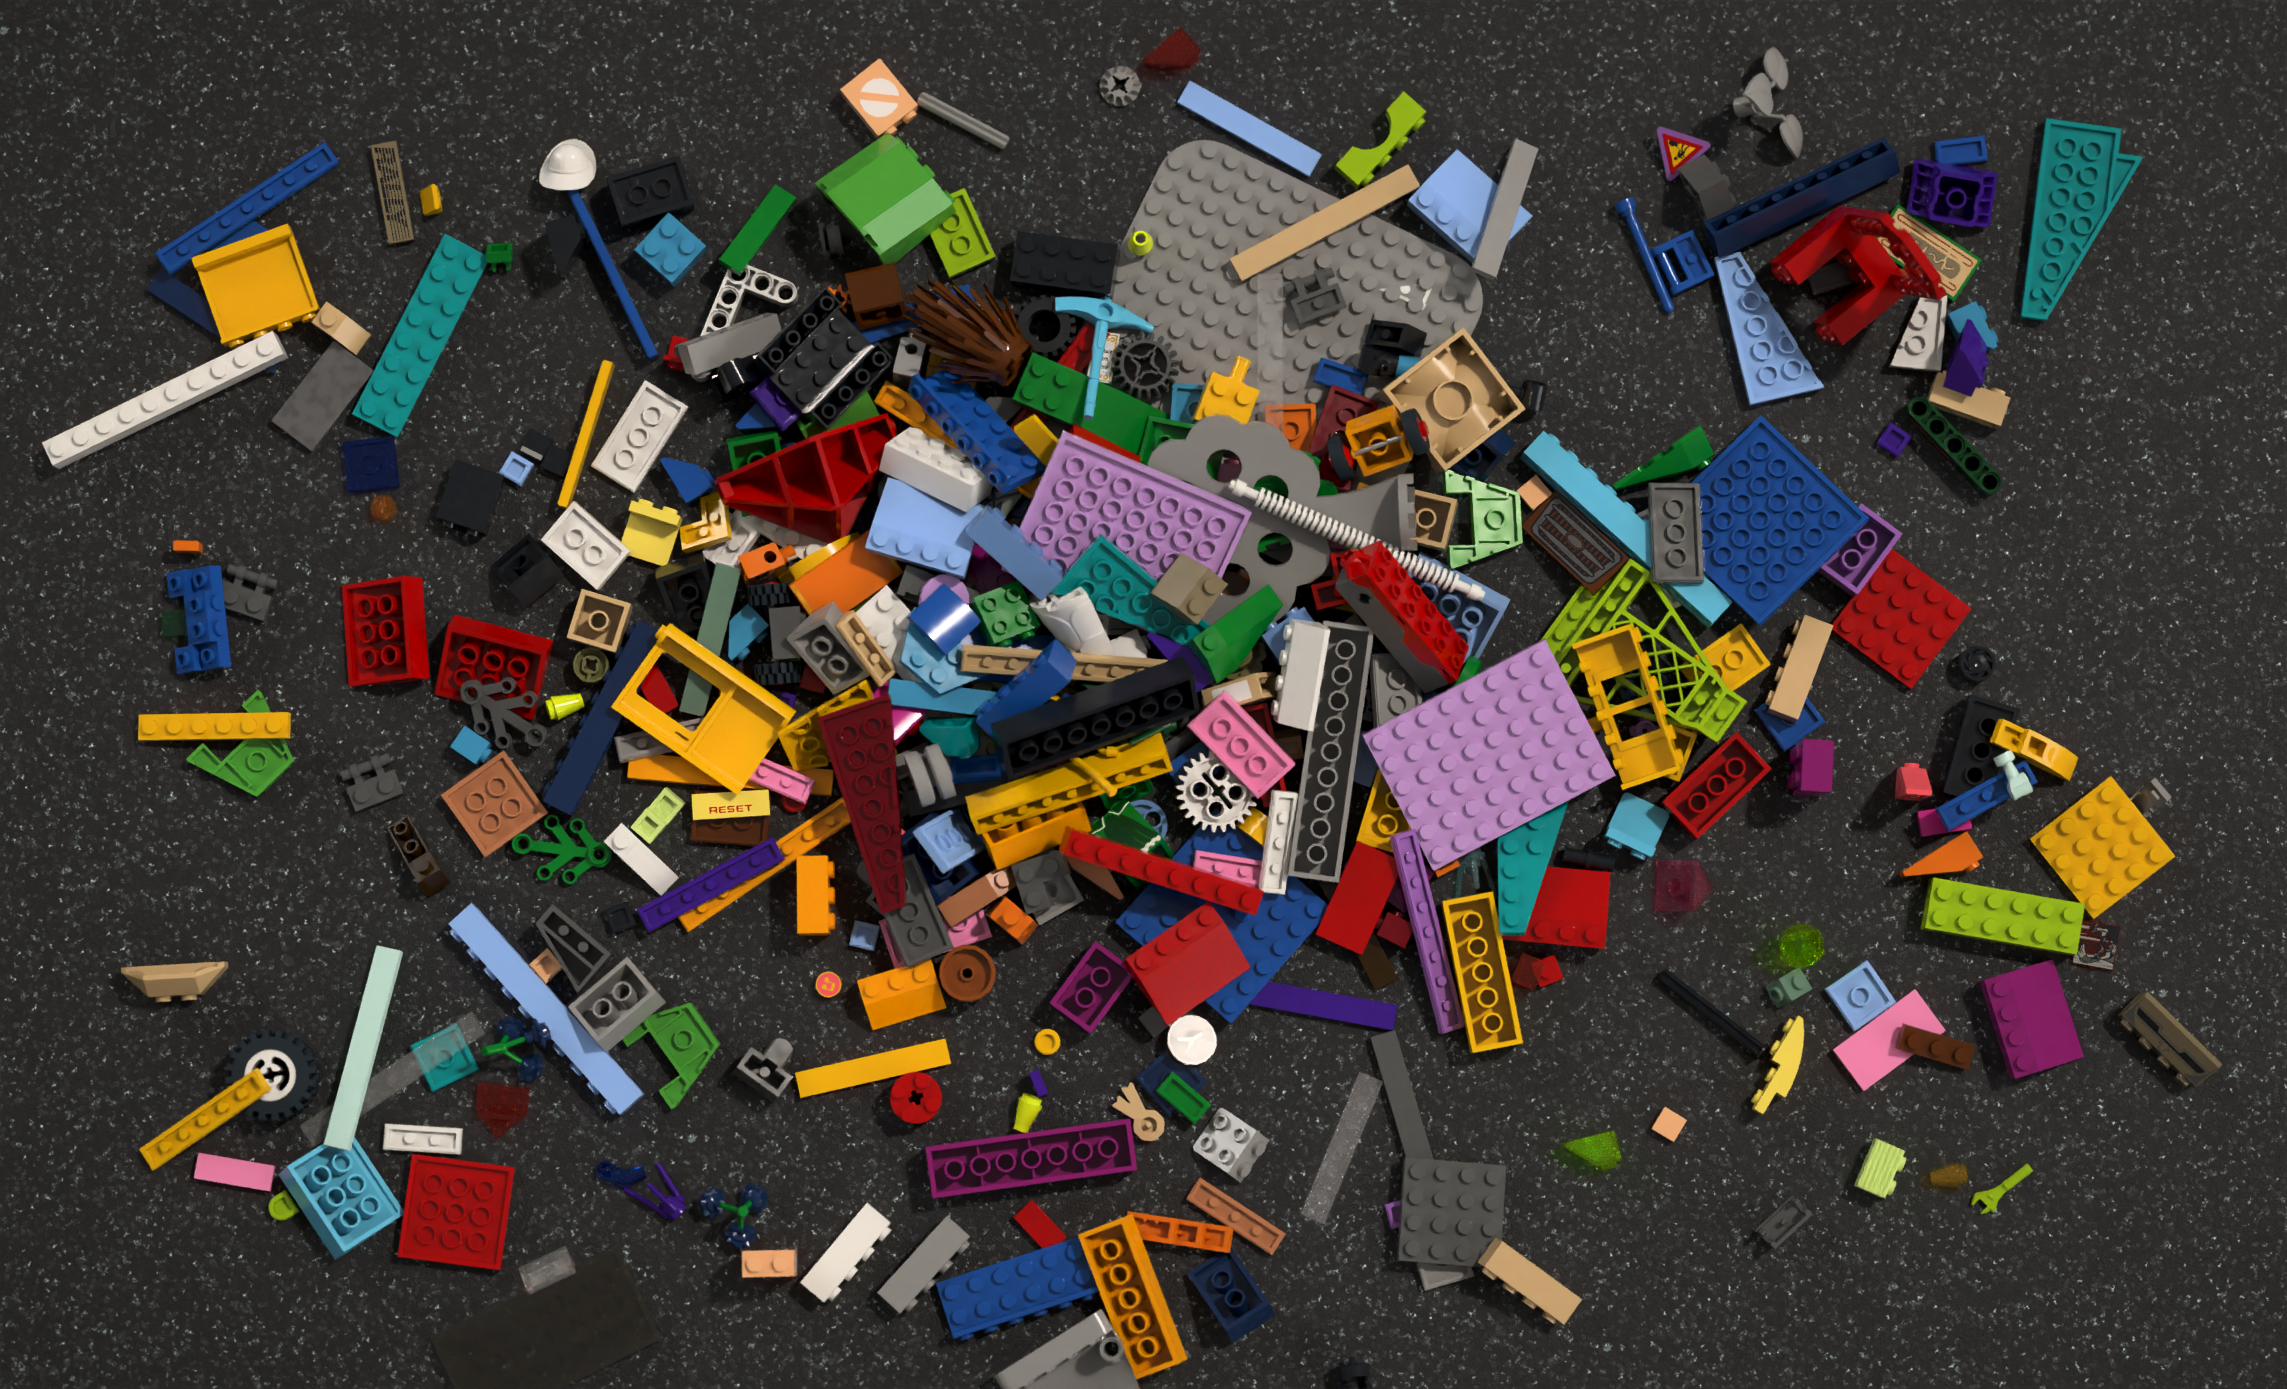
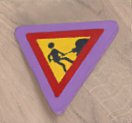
M1661 126L1657 128L1666 177L1669 181H1672L1679 175V167L1700 157L1710 148L1708 141Z

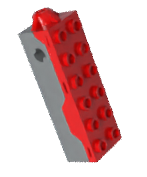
M1380 540L1360 549H1351L1345 552L1340 560L1342 570L1335 588L1423 692L1427 693L1457 681L1469 646L1454 630L1451 623L1438 611L1436 605L1422 592L1420 586L1407 574L1405 568L1392 556V553L1386 549Z

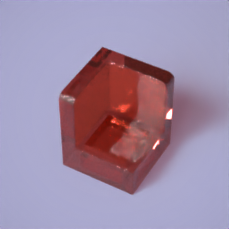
M1522 952L1511 975V983L1529 991H1535L1545 967V962Z

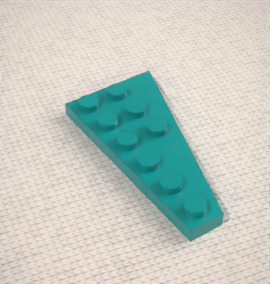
M1101 533L1063 574V580L1051 591L1053 594L1064 596L1082 587L1087 592L1093 607L1097 611L1132 625L1136 624L1155 634L1159 633L1185 646H1188L1186 642L1211 625L1203 618L1197 625H1187L1152 596L1150 592L1159 581Z
M1569 800L1497 837L1499 936L1525 935Z

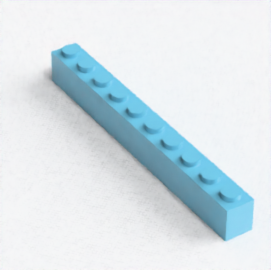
M1543 431L1523 452L1520 459L1562 495L1628 557L1651 572L1649 521L1635 514L1636 510L1631 504L1626 501L1623 503L1616 497V491L1607 484L1604 486L1597 479L1598 476L1592 469L1584 468L1578 462L1579 458L1572 451L1563 449L1559 445L1560 441L1553 434H1547ZM1705 573L1703 584H1659L1708 629L1733 602L1720 588H1717L1710 582L1711 579Z

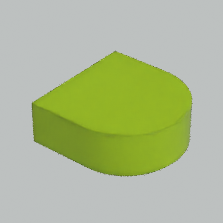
M287 1190L273 1197L269 1203V1213L276 1220H287L300 1212Z

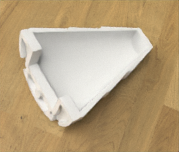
M1082 587L1064 596L1050 592L1042 601L1034 594L1031 595L1029 602L1032 610L1069 652L1116 656L1093 604Z

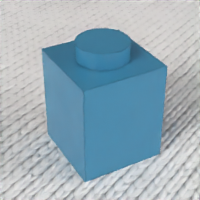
M466 726L463 727L450 746L476 765H479L480 762L485 763L493 752L490 749L492 746L490 742Z

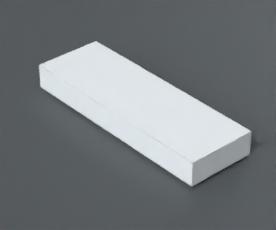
M385 1124L383 1149L461 1154L463 1129Z

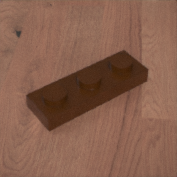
M1903 1023L1895 1048L1969 1070L1976 1045Z

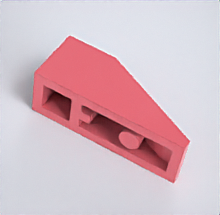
M1904 763V767L1897 768L1895 799L1922 801L1932 796V789L1926 769L1919 768L1917 763Z

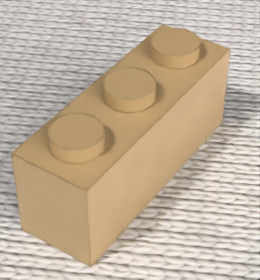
M1946 371L1938 372L1934 376L1927 400L1935 408L1994 429H1998L2001 426L2011 398L2005 396L2004 391L1997 388H1991L1990 390L1982 387L1980 389L1975 388L1971 397L1943 387Z

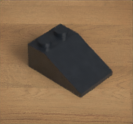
M703 552L655 568L656 581L673 625L695 641L697 640L712 581V574Z

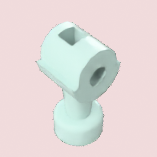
M2012 749L1993 758L1998 767L2003 766L2008 779L2007 792L2013 801L2033 792L2024 772L2019 773L2012 763L2015 759Z

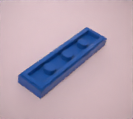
M2026 760L2014 765L2019 773L2024 772L2031 786L2037 783ZM2005 771L1935 809L1946 831L1959 826L2010 798L2007 792L2008 779Z

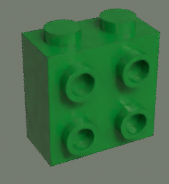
M1019 580L976 596L969 603L971 610L981 620L978 627L987 646L1009 648L1013 645L1012 642L1021 639V642L1033 638L1035 632L1040 627L1039 621L1030 606V602Z

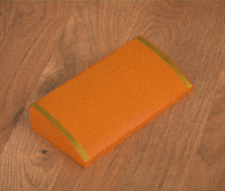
M870 529L788 585L804 611H806L807 616L832 601L844 614L904 573L896 560L866 551L865 546Z

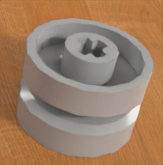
M938 743L925 747L924 754L927 764L923 763L921 755L917 751L903 755L922 808L935 803L936 798L932 788L936 786L938 794L943 800L956 796L950 767Z

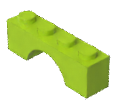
M1403 91L1386 110L1385 115L1389 122L1390 133L1385 142L1376 148L1368 150L1352 147L1335 165L1334 170L1354 188L1358 189L1361 185L1366 187L1375 177L1372 173L1379 166L1382 169L1391 160L1392 157L1389 154L1395 148L1400 150L1409 139L1406 136L1412 129L1417 132L1426 120L1423 118L1426 111Z

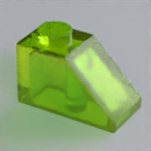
M1614 1130L1562 1143L1564 1149L1594 1167L1601 1166L1602 1170L1617 1167L1616 1162L1622 1160Z

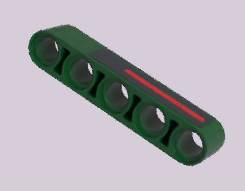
M1916 397L1907 404L1905 408L1907 419L1979 494L1991 496L2000 489L2002 484L2000 475L1926 398ZM1913 404H1920L1923 407L1924 414L1922 416H1917L1913 413ZM1936 422L1940 424L1941 434L1932 433L1930 423ZM1948 441L1957 442L1959 445L1957 453L1949 451L1947 447ZM1966 459L1975 461L1977 465L1975 471H1969L1965 467ZM1983 478H1991L1994 482V488L1991 490L1986 489L1983 486Z

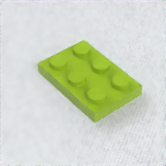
M965 188L950 194L955 200L953 206L956 212L930 234L949 278L996 258Z

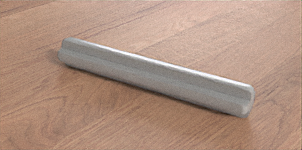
M922 92L918 97L917 104L922 108L1000 149H1004L1009 142L1007 135L925 92Z

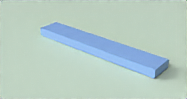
M1192 81L1188 82L1177 102L1178 105L1307 177H1310L1322 156L1319 152Z

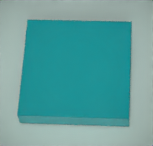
M458 1023L410 1045L432 1092L480 1070Z

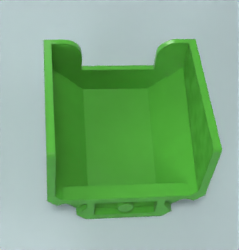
M889 133L880 137L815 183L822 199L825 202L828 200L832 202L874 249L882 265L893 262L897 263L956 212L953 206L954 198L947 190L942 191L933 179L935 174L929 166L925 164L922 167L917 161L919 158L917 153L910 146L907 148L898 136L893 137Z

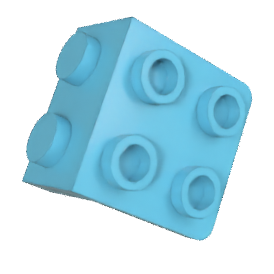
M1624 793L1603 838L1608 840L1607 844L1621 850L1624 847L1631 850L1630 855L1640 860L1650 859L1656 850L1655 846L1669 818V813L1630 793Z

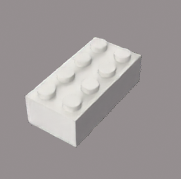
M909 427L885 444L879 471L964 512L969 511L991 494L993 485L974 466L973 462L964 452L945 444L941 439L924 434L920 429Z
M885 585L855 613L898 670L896 674L901 680L922 682L899 663L905 643L906 631L910 622L907 616L911 611Z

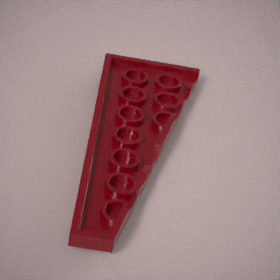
M886 694L817 718L881 914L907 906L892 699L890 694Z

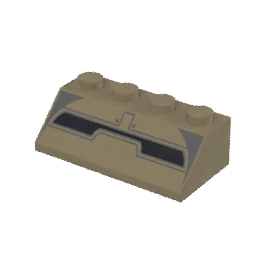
M2149 992L2137 994L2117 1015L2121 1019L2119 1022L2121 1026L2129 1033L2132 1031L2140 1037L2138 1042L2146 1050L2150 1051L2152 1049L2158 1055L2157 1061L2166 1069L2170 1067L2177 1074L2175 1078L2184 1087L2188 1085L2190 1087H2197L2222 1065Z

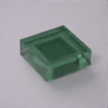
M185 610L161 611L163 637L187 636Z

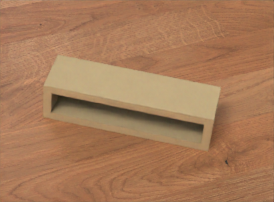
M1804 615L1801 621L1796 620L1791 633L1796 635L1793 644H1787L1783 654V658L1787 659L1784 668L1779 666L1774 681L1778 682L1775 691L1770 690L1765 702L1766 705H1769L1767 713L1793 723L1798 721L1834 625Z
M1496 1237L1477 1262L1484 1267L1482 1272L1492 1280H1495L1496 1277L1504 1282L1503 1288L1513 1295L1519 1292L1524 1296L1522 1302L1532 1309L1538 1306L1544 1311L1542 1316L1553 1324L1559 1321L1565 1325L1582 1300Z

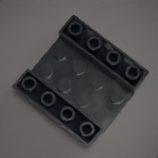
M826 286L763 348L756 358L765 378L801 416L828 430L895 359L879 342L870 344L838 310L843 304Z

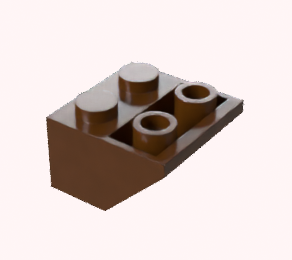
M895 262L845 274L859 330L905 320L901 315H908V310L903 307L907 305Z

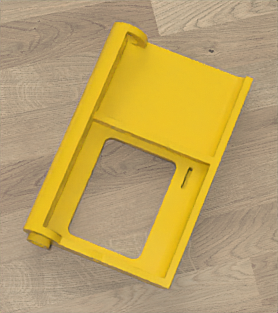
M671 623L667 627L662 625L654 636L658 639L656 644L611 707L738 795L778 739L777 732L788 725L796 710ZM662 653L670 654L721 691L719 698L695 731H689L640 697L636 692Z

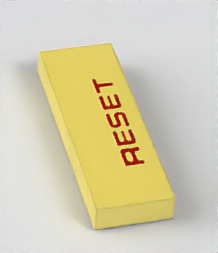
M769 790L740 791L738 795L734 792L692 794L693 820L770 816Z

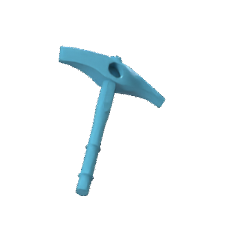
M1107 296L1100 299L1055 298L1056 312L1074 314L1095 325L1089 378L1087 379L1088 386L1083 413L1085 420H1092L1096 407L1095 402L1098 383L1100 382L1099 375L1105 350L1107 330L1115 328L1134 329L1150 335L1154 326L1124 307L1112 303L1110 297Z

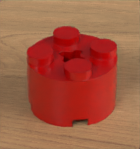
M921 1072L907 1073L901 1076L891 1089V1106L900 1119L912 1124L925 1123L933 1119L939 1112L942 1105V1091L938 1083L931 1076ZM913 1091L923 1094V1098L920 1099L921 1104L910 1103L909 1098L912 1097Z

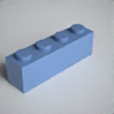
M987 504L966 526V534L1042 601L1063 580V572L1061 571L1063 568L1053 558L1049 560L1042 554L1044 552L1037 543L1034 541L1030 543L1025 539L1024 532L1017 525L1011 526L1006 522L1005 515L998 508L992 509Z

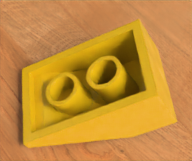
M1378 767L1356 842L1358 840L1369 846L1393 853L1389 836L1410 830L1411 827Z

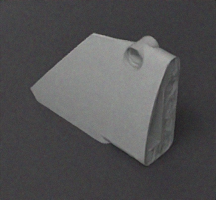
M1102 1309L994 1376L1001 1389H1140L1124 1351V1343L1118 1337ZM1113 1341L1118 1344L1119 1352L1117 1355H1109L1106 1352L1105 1345L1107 1342Z

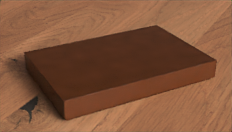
M695 790V791H694V794L721 793V792ZM769 796L770 809H771V798H772L771 796ZM692 813L690 841L755 847L768 840L770 816L693 820Z

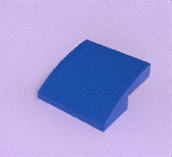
M944 583L935 589L907 616V619L922 637L927 636L942 656L947 655L981 622L971 608Z

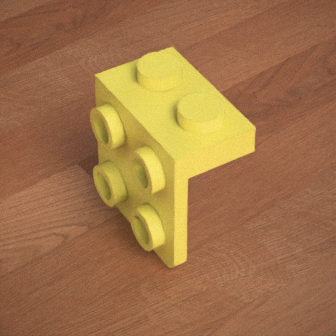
M639 499L638 502L631 501L629 507L630 516L621 540L632 551L628 556L659 566L667 565L682 523L681 516L677 515V510L663 506L662 510L654 508V503L644 499Z

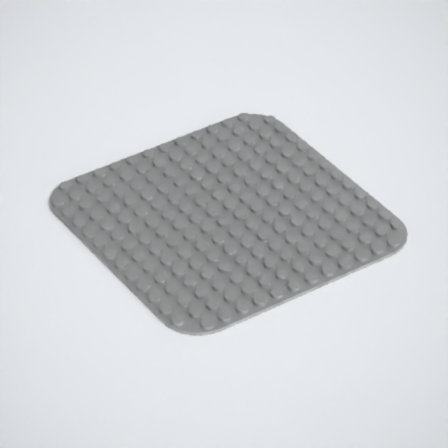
M1198 140L1179 146L1161 163L1120 246V257L1112 303L1124 307L1153 325V341L1157 342L1158 338L1163 336L1162 346L1171 342L1172 346L1168 353L1177 351V356L1171 358V360H1179L1180 362L1179 366L1172 367V369L1179 371V375H1170L1176 383L1205 385L1208 376L1212 372L1229 377L1236 356H1240L1251 361L1243 382L1245 385L1260 390L1248 423L1253 421L1265 422L1264 407L1266 405L1316 403V423H1318L1330 389L1313 383L1321 357L1357 369L1362 345H1367L1364 342L1371 319L1406 323L1426 332L1427 336L1421 357H1419L1424 358L1444 342L1447 337L1463 327L1470 336L1472 335L1481 315L1483 294L1475 272L1470 271L1471 267L1463 259L1371 214L1241 282L1230 262V258L1340 201V199L1225 144L1210 140ZM1145 231L1152 237L1153 247L1148 254L1138 256L1129 250L1128 239L1132 233ZM1140 237L1139 239H1136V241L1138 243L1145 242V239L1143 237ZM1332 268L1335 277L1327 279L1328 286L1335 283L1339 284L1347 307L1299 325L1290 300L1299 297L1298 293L1295 291L1287 294L1284 285L1293 282L1292 279L1304 278L1312 275L1315 270L1322 269L1323 271ZM1318 283L1305 288L1307 294L1320 289ZM1410 286V292L1403 294L1400 287ZM1429 289H1431V292H1430V294H1429V296H1428V298H1427V301H1426V303H1425L1426 306H1425L1424 310H1422V308H1423V301H1422V300H1423V298H1424V296H1425L1426 291L1429 290ZM1400 295L1409 298V302L1399 299ZM1084 320L1079 332L1082 330V328L1088 321ZM1125 328L1107 330L1110 333L1120 334L1118 347L1123 350L1125 349L1121 343L1123 339L1131 344L1130 335L1134 334L1136 340H1140V332H1142ZM1144 333L1145 339H1149V334ZM1139 347L1130 353L1144 356L1151 350V347ZM1158 351L1154 363L1165 373L1167 369L1166 361ZM1150 358L1148 361H1144V363L1143 361L1139 363L1141 365L1140 375L1142 372H1146V370H1151ZM1125 359L1124 370L1132 381L1137 370L1131 365V362ZM1088 364V366L1085 368V370L1082 372V374H1084V375H1086V376H1087V373H1088L1089 364ZM1119 372L1113 373V377H1115L1116 375H1118V374H1120V373H1119ZM1369 375L1362 396L1378 401L1377 410L1388 407L1389 405L1381 401L1376 392L1396 378L1383 375ZM1148 376L1139 385H1153L1159 382L1160 379ZM1112 379V384L1108 385L1126 394L1129 389L1128 386L1123 390L1119 389V385L1123 380L1114 382ZM1166 383L1169 388L1168 393H1165L1160 388V398H1156L1154 392H1151L1150 401L1146 400V393H1141L1140 401L1171 415L1173 385ZM1133 391L1131 396L1136 398L1137 392ZM1048 419L1044 424L1058 440L1062 431L1069 432L1071 429L1051 419ZM1224 450L1221 464H1223L1224 460L1228 459L1239 460V464H1241L1240 458L1235 453ZM1410 461L1364 477L1358 464L1356 477L1352 481L1349 492L1356 490L1359 482L1372 486L1398 476V474H1404ZM1280 541L1266 545L1267 550L1261 553L1281 563H1285L1291 557L1293 547L1291 542L1281 545ZM1330 558L1327 568L1320 577L1334 575Z

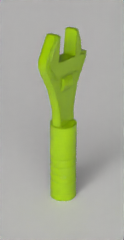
M2026 1163L1999 1186L1987 1191L1976 1192L1973 1195L1971 1205L1973 1206L1980 1199L1986 1205L1980 1214L1989 1211L1994 1213L2002 1195L2032 1173V1168Z

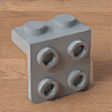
M1220 1108L1193 1145V1149L1241 1183L1243 1178L1250 1173L1252 1165L1257 1158L1263 1154L1270 1140L1224 1108Z

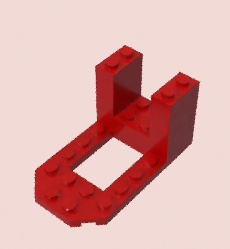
M1838 206L1769 262L1773 267L1771 272L1779 282L1783 281L1799 285L1835 257L1838 262L1844 263L1849 269L1847 274L1855 284L1859 283L1857 287L1813 321L1817 327L1815 330L1816 334L1824 342L1844 345L1904 295L1937 301L1947 295L1945 288L1938 285L1942 282V279L1911 234L1904 228L1899 231L1893 225L1895 220L1887 212ZM1877 237L1888 240L1891 244L1888 246L1889 250L1896 258H1901L1905 264L1904 269L1898 268Z

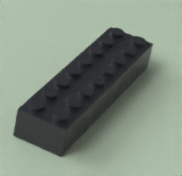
M1181 656L991 723L998 763L1008 780L1200 713L1194 673L1184 657Z

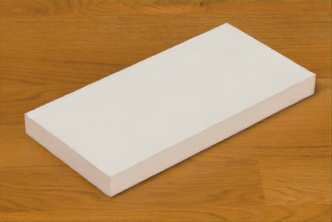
M645 380L591 467L635 493L689 407Z

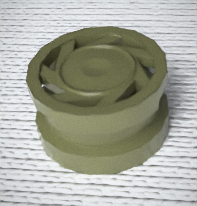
M587 647L579 651L575 656L573 669L576 676L583 682L598 684L602 682L607 670L610 669V661L607 655L600 649Z

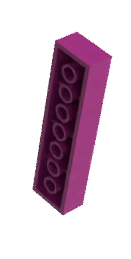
M1130 1119L926 1147L932 1198L1137 1170Z

